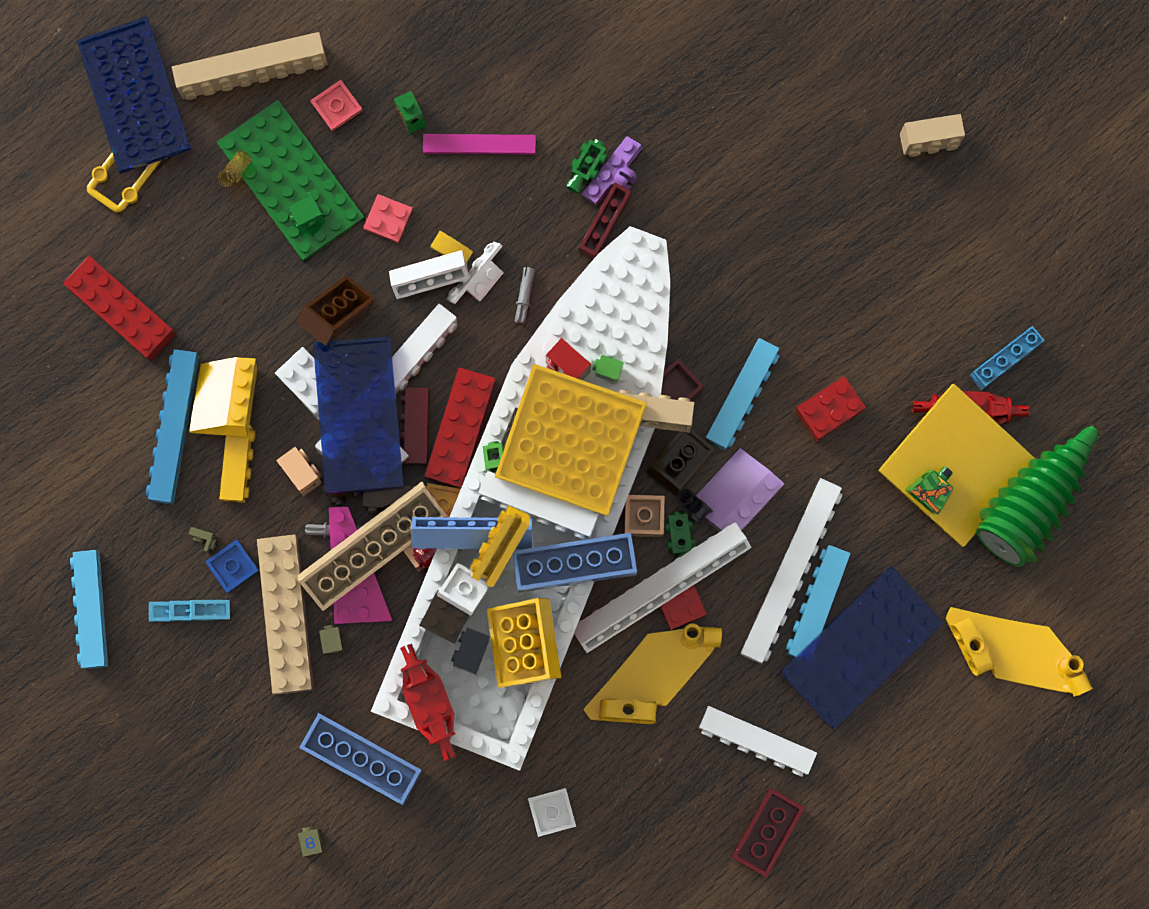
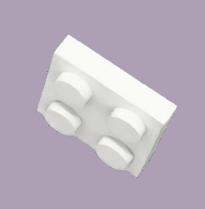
M457 563L438 591L437 596L471 616L490 586L486 585V579L482 577L479 581L471 578L472 571Z
M566 788L528 798L538 837L576 827Z

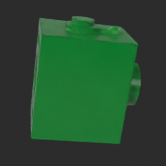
M312 195L288 207L291 214L290 219L292 223L296 224V228L299 229L300 233L307 229H313L318 223L324 221L323 213L320 211L321 206L315 202Z

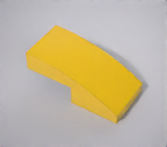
M439 231L430 246L431 249L442 255L462 250L466 263L473 254V251L442 231Z

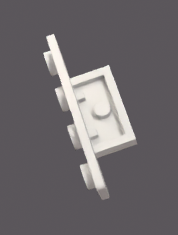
M493 242L486 246L483 255L473 262V267L468 272L470 279L460 281L456 287L449 291V296L446 299L448 302L456 304L465 291L470 293L477 301H481L504 273L491 261L502 248L500 243Z

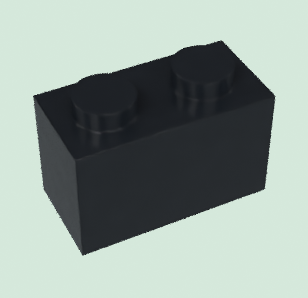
M467 628L466 632L462 631L458 640L461 643L458 651H454L451 659L454 662L453 667L477 675L490 636Z

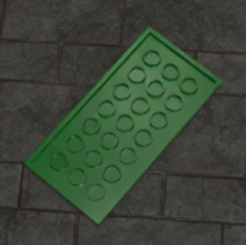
M276 100L217 141L218 146L303 262L365 219L279 100ZM312 195L315 202L321 206L320 211L323 213L324 221L318 223L315 228L307 229L300 233L299 229L296 228V224L292 223L290 219L291 214L288 207Z

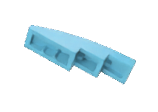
M230 600L149 602V622L230 619Z

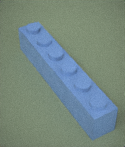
M412 517V548L480 549L484 542H488L490 530L499 523L497 521L498 518ZM530 518V525L516 549L532 548V518Z

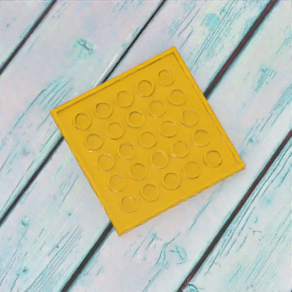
M533 364L495 478L608 516L647 402Z
M952 384L878 471L961 547H964L975 535L976 529L979 527L978 524L982 522L980 511L983 508H989L990 499L998 497L999 489L1008 487V480L1012 477H1018L1019 469L1029 468V461L1035 458L955 384ZM945 466L953 472L947 480L953 486V491L941 512L936 515L929 512L905 490L926 471L934 470L939 473Z

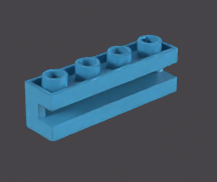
M1032 326L973 371L970 377L982 391L1039 347L1045 340Z

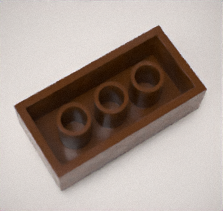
M346 275L306 304L296 322L326 346L364 317L371 308L375 298Z

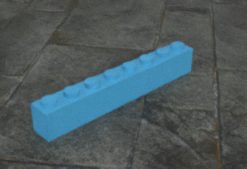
M174 349L173 354L169 357L171 369L170 373L166 375L167 392L164 391L162 397L164 409L159 414L161 426L156 432L157 447L153 449L154 466L150 467L149 477H151V483L146 488V496H148V500L151 502L174 505L200 357L197 352Z

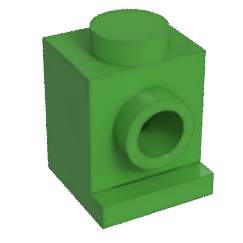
M498 441L489 442L487 446H482L485 469L492 473L497 471L505 448ZM499 455V459L493 460V457Z

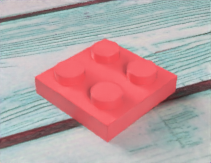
M341 80L310 100L332 132L363 111Z
M378 194L363 229L399 243L413 208Z

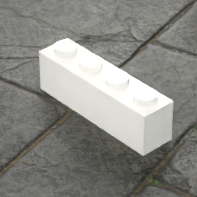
M462 250L389 271L391 286L396 299L470 279Z

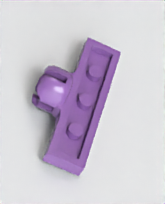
M626 136L598 172L595 179L583 191L582 196L598 206L611 190L614 183L630 189L631 186L627 185V182L634 185L637 176L629 168V165L643 149L642 145Z

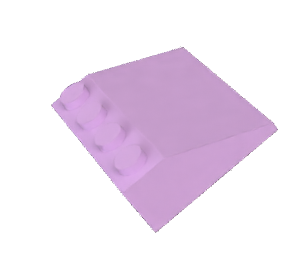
M740 448L696 496L713 510L704 519L718 532L735 522L742 531L777 494L784 483Z

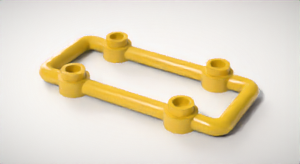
M142 114L135 122L128 123L125 129L126 135L101 167L94 168L92 171L93 178L87 186V192L114 212H122L128 204L135 203L138 199L137 192L161 160L169 158L172 154L171 147L177 139L176 133L150 114ZM147 121L168 135L169 138L165 143L157 145L156 156L134 185L123 190V199L117 205L94 188L98 183H103L107 180V171L131 139L138 138L141 135V126Z

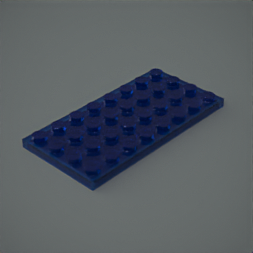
M147 16L76 40L120 174L192 150Z
M390 337L331 341L326 346L321 342H313L325 494L404 488Z
M890 566L780 672L828 726L834 730L944 623L895 568Z

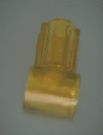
M238 150L225 169L218 174L219 183L222 186L228 187L240 181L241 175L252 161L251 156L246 152Z

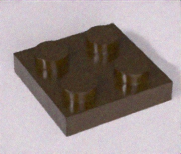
M437 590L419 626L455 644L470 615L438 597L437 593L439 590Z

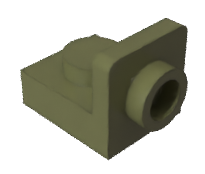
M190 528L189 535L193 536V540L204 543L206 540L204 551L211 553V550H214L217 544L216 535L197 528Z

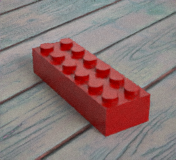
M90 256L63 283L150 362L176 335L172 328Z
M458 368L427 466L426 480L453 488H462L496 385L495 378Z

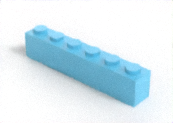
M761 338L758 339L709 430L705 441L724 451L727 447H732L736 440L733 435L736 430L740 431L745 421L742 419L745 413L749 415L754 406L751 404L753 398H758L763 389L760 387L762 381H767L771 374V371H769L771 364L775 365L780 357L777 354L779 351L778 347Z
M828 545L826 549H822L819 559L822 560L820 567H815L812 575L815 578L814 583L808 586L805 594L808 596L807 602L802 603L799 613L802 614L800 621L796 620L792 630L795 632L793 639L789 638L786 650H789L788 656L807 663L811 662L849 559V552Z
M97 550L73 552V557L70 558L71 569H74L72 587L75 588L76 596H73V605L77 607V615L74 616L75 626H78L76 644L80 648V653L77 654L78 665H81L82 669L108 667L100 552Z

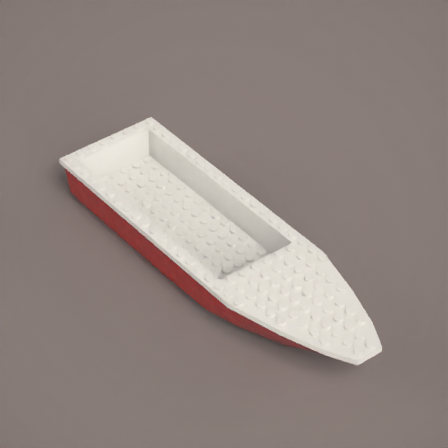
M630 226L593 259L558 300L510 367L450 517L498 518L501 511H506L499 507V503L494 501L492 504L481 500L482 497L479 496L478 492L487 473L482 446H487L489 442L498 441L504 446L506 445L533 364L547 368L546 354L561 338L591 363V372L583 381L603 388H609L618 393L619 390H627L634 395L649 393L651 397L659 398L662 389L668 342L670 273L665 239ZM601 354L624 362L617 384L595 377V371L592 369L595 360H600ZM639 426L609 515L606 516L591 511L598 514V519L590 539L613 536L655 428ZM495 455L493 460L499 459V455ZM530 516L532 518V548L581 540L574 537V533L566 531V533L560 532L555 529L556 526L549 523L547 526L536 522L537 518ZM437 548L371 712L418 730L402 692L403 673L400 671L407 665L400 648L405 646L409 653L407 645L412 644L417 659L420 661L427 659L426 664L440 676L455 713L453 732L456 735L451 737L450 743L520 771L556 679L498 688L491 637L477 675L453 667L454 662L451 659L454 651H458L460 648L459 637L456 643L453 644L422 628L419 624L437 590H440L456 564L460 563L470 569L475 558L478 559L480 556V549ZM512 555L494 587L488 589L473 614L469 616L462 631L466 632V629L470 628L490 636L487 616L488 608L536 598L550 599L559 665L561 668L594 582L518 593ZM444 721L446 732L448 734L446 722Z

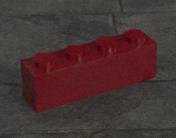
M614 183L579 246L580 254L593 260L602 251L628 204L632 191Z
M405 387V393H402V404H405V412H401V423L405 424L404 430H401V442H404L403 450L409 457L404 461V465L428 466L429 388Z

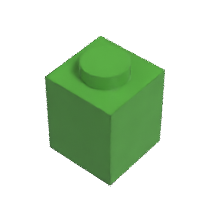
M601 354L600 360H595L592 370L595 371V377L617 384L624 362Z

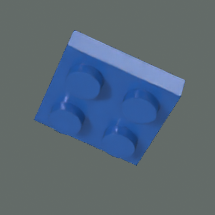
M237 539L205 561L226 593H230L259 572Z

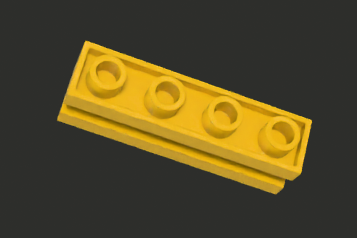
M249 425L248 437L226 435L220 500L222 502L236 501L237 503H245L246 498H249L250 488L247 487V481L251 479L252 473L251 468H249V461L253 460L251 442L255 441V430H253L251 425Z
M509 505L506 511H501L497 520L499 523L496 527H492L488 535V542L482 544L479 551L480 556L478 559L475 558L470 566L472 570L471 578L479 581L482 577L486 579V585L492 588L530 525V515Z

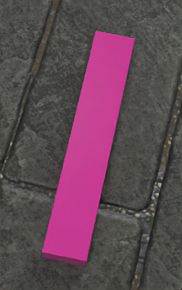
M423 134V154L536 155V135Z

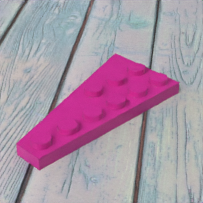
M349 507L329 508L330 544L332 550L356 532L357 527ZM375 573L371 574L333 603L334 624L393 621Z

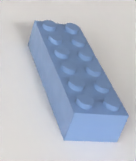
M631 533L515 550L512 554L518 593L637 575Z
M318 713L299 747L401 805L406 803L423 772L418 767Z

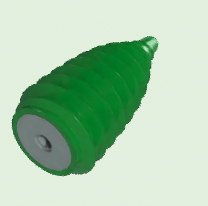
M1086 427L1074 438L1068 439L1065 445H1056L1054 452L1044 451L1041 453L1040 459L1030 460L1029 468L1019 469L1018 477L1010 478L1007 483L1008 487L1000 488L998 497L990 499L989 508H983L980 511L982 522L978 524L979 527L976 529V534L983 545L994 555L1016 567H1022L1026 562L1037 563L1038 559L1034 551L1042 553L1046 551L1042 540H1054L1050 529H1062L1058 517H1069V512L1065 505H1076L1072 492H1082L1078 479L1086 478L1083 468L1085 464H1089L1087 459L1091 450H1093L1092 448L1099 434L1095 427Z

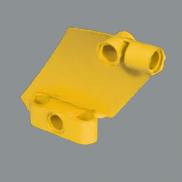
M950 607L946 616L947 623L970 670L975 676L991 670L997 679L1070 693L1074 697L1093 689L1083 671V660L1079 656H1072L1049 627ZM971 642L976 646L975 651L970 647ZM1069 662L1074 664V670L1070 668Z
M689 624L685 629L647 634L622 666L583 709L590 720L639 724L656 723L657 706H667L716 647L720 648L722 628L699 627L697 624ZM693 631L697 634V637L690 638L687 633ZM629 707L634 712L627 715L623 712V709Z

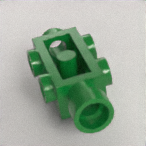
M595 139V141L589 140L588 144L586 142L583 143L579 151L582 154L579 159L575 158L570 166L573 178L572 180L569 179L566 184L568 190L579 194L583 182L588 184L590 179H595L599 164L603 165L608 156L603 142ZM596 154L597 157L593 159L590 155ZM586 169L588 172L583 174L581 170Z
M683 511L672 512V515L668 516V521H665L666 533L670 532L671 540H667L668 551H672L673 556L677 555L678 558L695 547V539L690 536V530H693L692 518L688 519L687 513L683 514ZM681 521L683 525L677 527L675 523ZM679 540H684V541H685V545H684V546H680V545L678 544V541H679Z

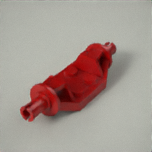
M963 391L998 425L1003 423L1009 424L1012 416L1029 417V405H1012L1010 397L1003 398L990 392ZM933 394L930 402L913 401L912 407L914 408L912 412L928 413L943 394ZM1004 415V417L994 419V416Z
M408 644L409 653L405 646L400 648L407 664L400 670L403 673L402 692L416 728L429 740V745L438 744L444 758L443 760L447 761L449 760L447 751L451 759L456 757L450 743L451 737L456 735L453 732L455 713L440 676L426 664L427 659L418 660L413 645ZM444 721L446 722L448 734L446 732Z

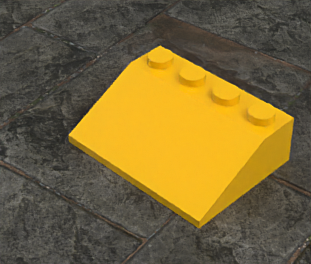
M235 357L200 364L190 433L248 437L258 371L256 359Z
M536 598L487 609L498 688L561 678L550 599Z

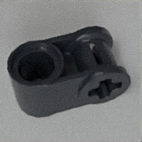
M683 489L678 493V503L699 525L702 524V520L709 513L713 512L691 490Z

